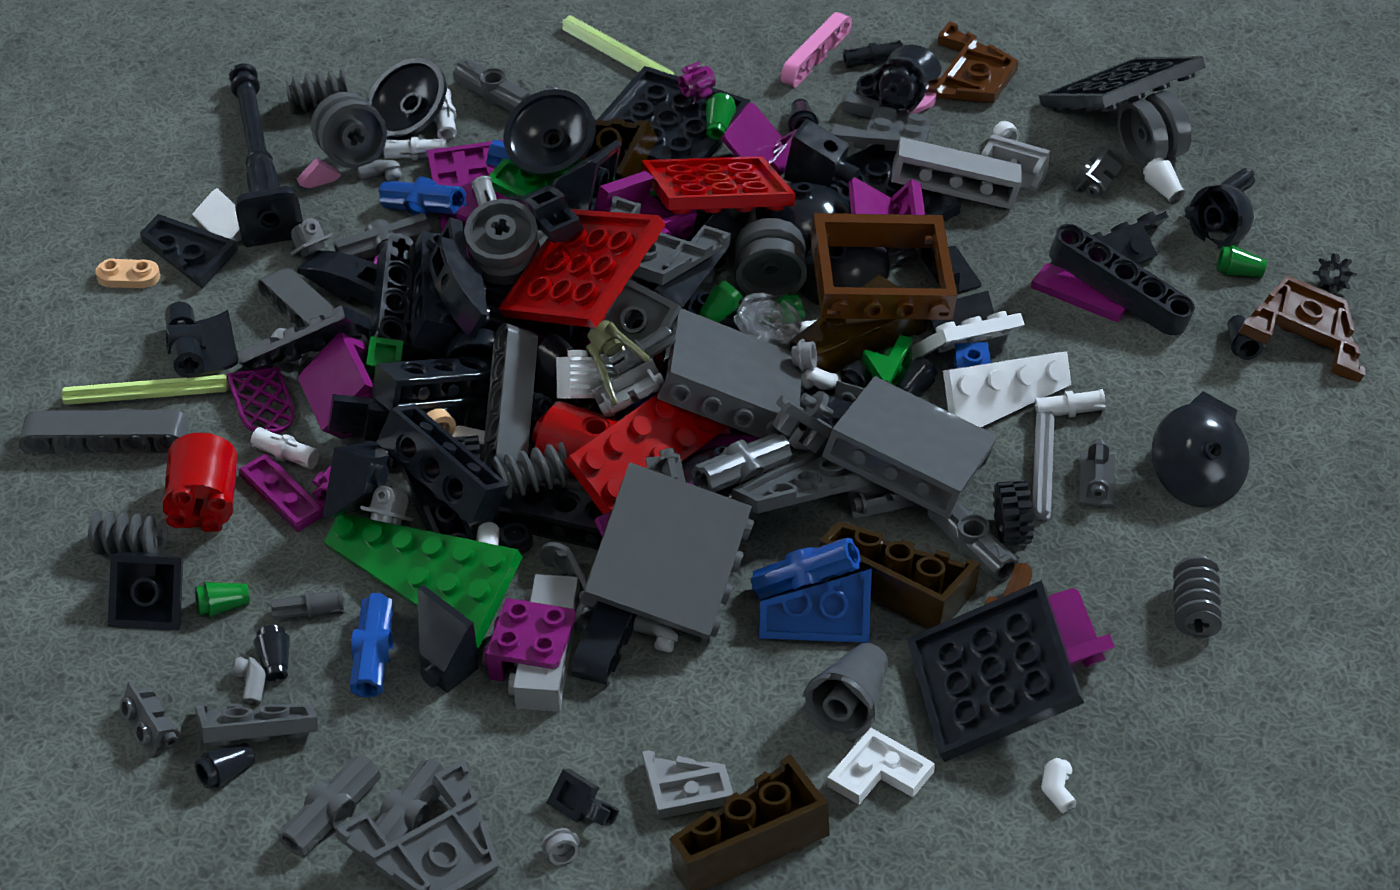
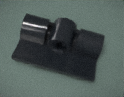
M174 302L166 308L164 315L166 320L167 354L172 355L174 370L178 375L186 378L207 376L230 369L238 364L237 349L228 310L213 317L195 321L193 308L186 302Z

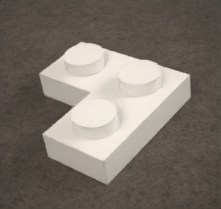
M870 728L827 777V787L859 805L876 784L883 780L913 798L934 773L935 763Z

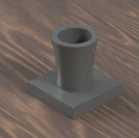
M629 279L623 287L622 293L615 299L607 311L603 321L613 322L618 330L632 342L635 339L640 341L663 326L670 328L681 306ZM643 322L639 328L635 329L636 324Z

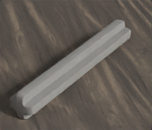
M1039 413L1036 416L1032 513H1034L1035 520H1048L1051 512L1055 418L1050 413L1046 415Z

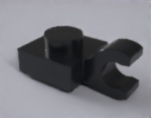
M562 769L546 802L575 822H581L587 815L600 825H604L605 822L612 825L620 812L611 804L596 799L595 797L600 787L571 769Z

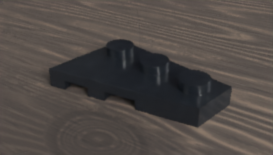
M157 214L140 232L141 240L146 246L200 288H203L238 251L235 240Z

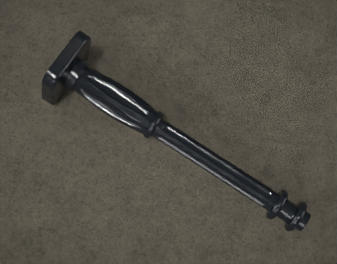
M240 63L231 68L229 80L233 95L239 99L248 149L246 166L249 192L239 195L235 200V211L242 242L246 247L292 240V229L303 222L298 194L292 187L280 186L272 155L266 149L256 97L260 90L258 72L252 65Z

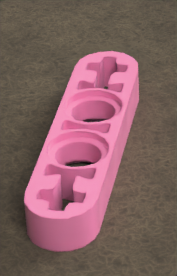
M839 12L833 13L785 62L781 71V82L796 88L812 72L810 69L815 64L819 65L827 56L826 53L830 49L833 50L849 34L852 18Z

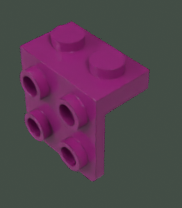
M749 103L744 106L729 124L721 139L735 157L763 156L781 176L785 173L792 136L798 129L782 137L754 103Z
M857 178L851 179L848 183L851 214L925 215L921 184L913 179H910L891 198Z
M1070 588L1049 595L1072 666L1084 663L1085 668L1104 662L1106 660L1105 654L1115 648L1110 633L1097 638L1079 591L1075 588Z
M506 598L500 616H497L490 643L486 645L483 654V665L488 667L489 679L504 682L510 662L549 669L559 667L576 620L575 611L567 607Z

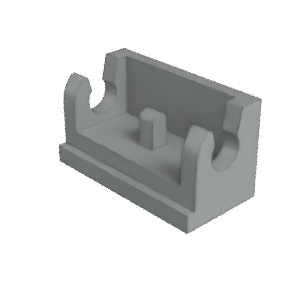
M991 135L981 154L982 156L1021 164L1020 188L1034 192L1037 191L1048 173L1050 150L998 135Z

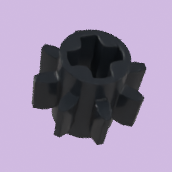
M1332 253L1331 261L1323 258L1318 259L1321 266L1318 271L1316 270L1312 273L1320 279L1317 285L1318 288H1325L1330 285L1329 291L1331 294L1338 292V286L1345 289L1351 288L1348 282L1351 277L1357 276V273L1351 272L1348 267L1352 263L1351 259H1344L1340 262V256L1336 253ZM1330 271H1340L1339 276L1334 278L1329 275Z

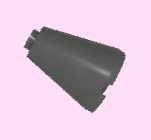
M860 644L808 683L803 692V697L805 696L806 701L804 710L815 727L829 735H832L833 729L848 734L845 740H854L865 735L875 720L888 667V658L884 651L874 644Z

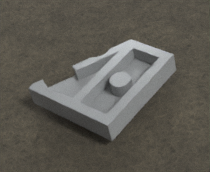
M654 751L642 752L643 763L658 819L722 807L725 805V799L733 794L725 764L708 761L697 762L692 758L677 756L676 761L655 758Z

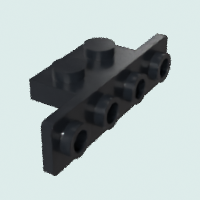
M1152 211L1139 217L1137 223L1129 225L1128 222H1123L1113 227L1109 234L1103 236L1101 232L1093 234V236L1136 264H1140L1158 255L1146 231L1160 226L1169 216L1166 211L1157 215ZM1053 261L1050 262L1052 265L1058 266Z

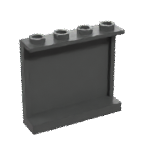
M681 308L670 327L676 342L670 346L666 380L657 399L760 439L774 433L778 435L784 434L773 426V422L781 409L776 404L777 400L783 395L800 406L802 371L799 366L793 365L792 352Z
M874 376L833 427L822 457L949 519L962 492L981 464H986L998 436Z
M629 462L580 603L594 607L596 600L698 636L700 637L699 645H705L710 636L715 638L719 631L723 617L717 615L720 603L727 604L733 588V584L728 583L731 571L735 573L738 571L744 552L738 551L741 539L747 541L754 520L748 519L752 506Z

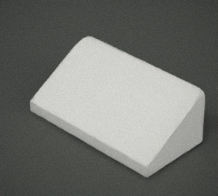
M218 188L214 189L194 211L193 217L209 232L238 242L242 238L235 204Z

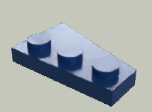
M872 569L760 601L759 638L869 643Z

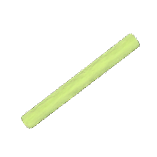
M571 15L562 20L563 31L637 72L644 66L674 75L673 71Z
M221 374L191 378L73 386L62 389V401L65 405L219 393L229 391L227 375Z

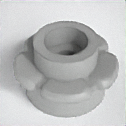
M804 339L798 341L797 346L792 347L793 365L799 366L802 372H806V369L816 368L817 350L813 341L805 342Z
M567 828L552 831L542 841V849L545 850L543 852L544 856L549 858L555 865L574 861L579 853L578 846L580 840L578 835L571 833ZM566 853L564 857L558 856L560 854Z

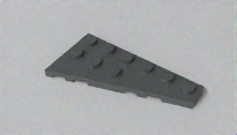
M825 444L817 454L809 451L732 490L733 500L752 506L751 512L758 514L876 483L822 457L826 447Z

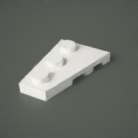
M1001 311L988 316V320L982 321L981 317L977 316L961 322L962 325L956 326L955 322L939 325L935 328V334L912 346V360L916 357H923L936 349L939 353L954 348L955 343H977L1009 334L1025 325L1021 313L1007 315L1006 311Z

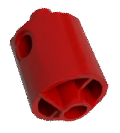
M559 401L536 422L532 439L535 442V448L538 447L543 456L546 445H552L558 453L559 442H563L568 458L619 420ZM569 469V475H571L572 478L577 479L575 475L572 473V471Z
M195 432L183 435L173 441L168 449L165 496L163 498V512L166 515V522L169 526L173 528L201 527L204 532H217L222 530V525L228 522L232 516L237 472V451L226 439L211 433Z

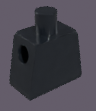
M805 119L792 136L783 179L789 182H814L833 189L838 180L849 183L851 179L858 178L860 168L845 162L849 149L845 141L811 120Z

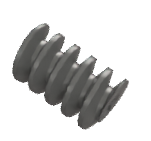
M344 69L340 70L338 79L335 78L332 71H328L327 80L323 79L320 72L316 73L315 82L311 81L308 74L304 75L302 84H300L296 76L292 77L291 85H288L285 80L289 108L293 115L296 114L298 105L301 106L304 113H308L311 103L316 110L319 103L329 95L348 92Z
M559 442L558 453L552 445H546L544 456L538 447L532 448L530 459L524 450L518 451L517 462L511 454L504 455L503 465L497 457H493L494 472L509 484L505 493L508 499L512 498L514 487H517L522 496L526 495L528 484L532 486L535 493L539 492L541 481L545 482L549 490L553 489L555 478H558L563 487L567 486V478L570 474L569 467L564 462L567 454L563 442Z
M95 509L91 514L88 540L91 549L96 554L102 555L105 552L110 556L120 552L162 554L167 544L168 527L165 518L156 526V519L153 515L147 516L145 524H143L140 514H135L131 523H129V516L126 512L120 513L117 521L113 511H108L104 520L99 509Z
M1194 555L1184 558L1177 563L1173 570L1175 625L1183 634L1197 637H1211L1216 635L1222 627L1220 619L1221 599L1219 597L1220 577L1217 573L1219 567L1216 562L1205 556Z

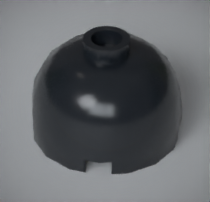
M1226 184L1206 186L1199 190L1191 200L1190 207L1194 208L1193 217H1189V222L1194 235L1204 242L1207 237L1218 245L1217 248H1222V246L1229 247L1245 238L1252 228L1254 220L1253 206L1249 197L1239 188ZM1227 228L1230 232V235L1224 240L1213 239L1208 235L1209 231Z

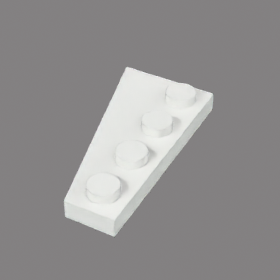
M1067 351L943 371L948 412L980 428L1034 403L1035 398H1044L1071 385Z

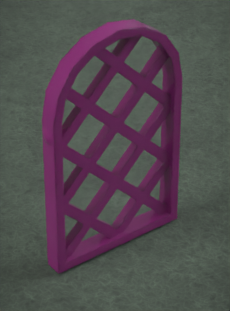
M279 367L227 373L228 384L238 415L245 428L254 432L258 427L253 424L259 421L266 425L264 429L280 434L291 426L295 417L294 406L292 405ZM276 375H277L279 384L276 383V382H274V381H272V380L276 377ZM253 378L262 381L263 384L258 388L250 384ZM233 382L240 384L237 390L235 389ZM267 385L278 389L274 394L264 391ZM246 387L255 393L248 397L241 392ZM282 392L285 400L278 397ZM259 394L269 398L265 404L255 399ZM239 398L246 401L243 406H241ZM274 401L284 405L279 411L269 407ZM250 404L261 408L256 414L246 410ZM288 407L290 410L291 417L284 414ZM267 411L275 416L269 421L261 417V415ZM245 415L251 417L252 419L248 421ZM279 418L288 421L283 426L275 424Z

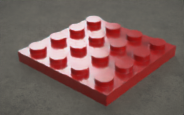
M763 156L641 160V172L646 171L654 177L651 187L666 208L675 214L690 213V210L702 209L708 213H718L722 211V208H734L736 211L749 212L753 210V207H765L768 210L779 211L783 210L784 206H795L794 191Z
M571 209L580 218L584 230L576 233L572 239L565 242L553 243L547 238L498 308L505 318L597 328L599 323L605 318L615 299L622 293L623 287L634 271L640 266L650 247L657 241L659 234L666 225L659 215Z

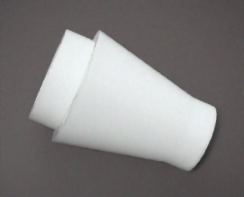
M1159 157L1150 161L1143 170L1145 182L1166 197L1170 203L1175 201V199L1179 200L1184 197L1185 190L1182 188L1170 161Z

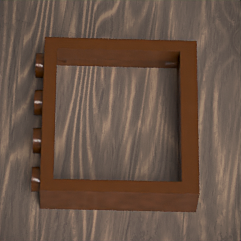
M814 213L810 238L821 318L953 320L957 291L943 215ZM828 246L933 248L940 289L834 287Z

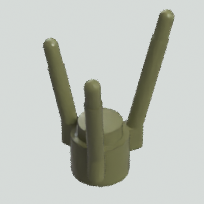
M603 321L599 323L597 328H592L589 332L588 339L591 343L586 346V349L593 356L611 403L616 405L618 400L600 354L612 357L626 349L623 346L624 344L645 362H648L650 357L621 333L613 322Z

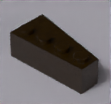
M611 118L610 121L595 120L596 133L594 142L583 160L617 140L622 142L615 180L640 173L641 160L648 159L658 139L649 121L638 120L637 123H631ZM560 140L554 141L552 145L557 144Z
M877 275L861 288L900 287L881 275ZM819 318L790 340V351L792 352V347L797 346L798 341L804 339L805 342L813 341L817 350L816 367L829 373H836L851 362L862 359L864 350L876 353L890 345L893 347L900 335L910 337L914 334L920 335L926 332L927 319Z
M840 521L819 540V547L844 538H850L860 553L859 569L833 577L830 580L872 569L871 600L928 629L953 619L976 590L980 562L967 559L965 564L950 559V553L936 550L935 554L914 549L915 543L901 540V542L883 540V534Z
M789 754L780 761V767L770 774L765 771L754 779V785L740 795L737 792L733 793L725 799V805L714 813L706 812L669 838L673 871L686 890H706L830 836L828 802L792 755Z

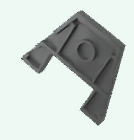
M848 91L842 112L871 118L867 130L834 124L831 133L845 142H855V148L866 149L869 143L884 145V151H897L900 137L926 143L932 120L921 114L908 111L896 113L892 108L880 107L877 100Z
M614 196L610 212L640 214L641 204ZM703 225L690 242L660 233L657 241L650 247L640 266L632 275L650 283L663 285L728 247L731 233Z
M463 759L434 774L432 781L452 808L449 811L391 843L386 840L367 812L342 824L335 831V837L341 843L405 890H467L497 873L499 867L486 823L482 821L477 806L478 798L475 789L471 787L468 778L469 770Z

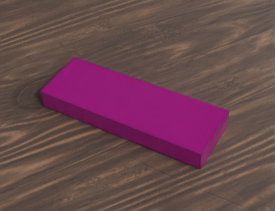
M1046 263L1031 282L1032 289L1117 323L1128 311L1068 271L1050 263Z
M267 453L238 469L239 476L296 532L323 518L324 508Z

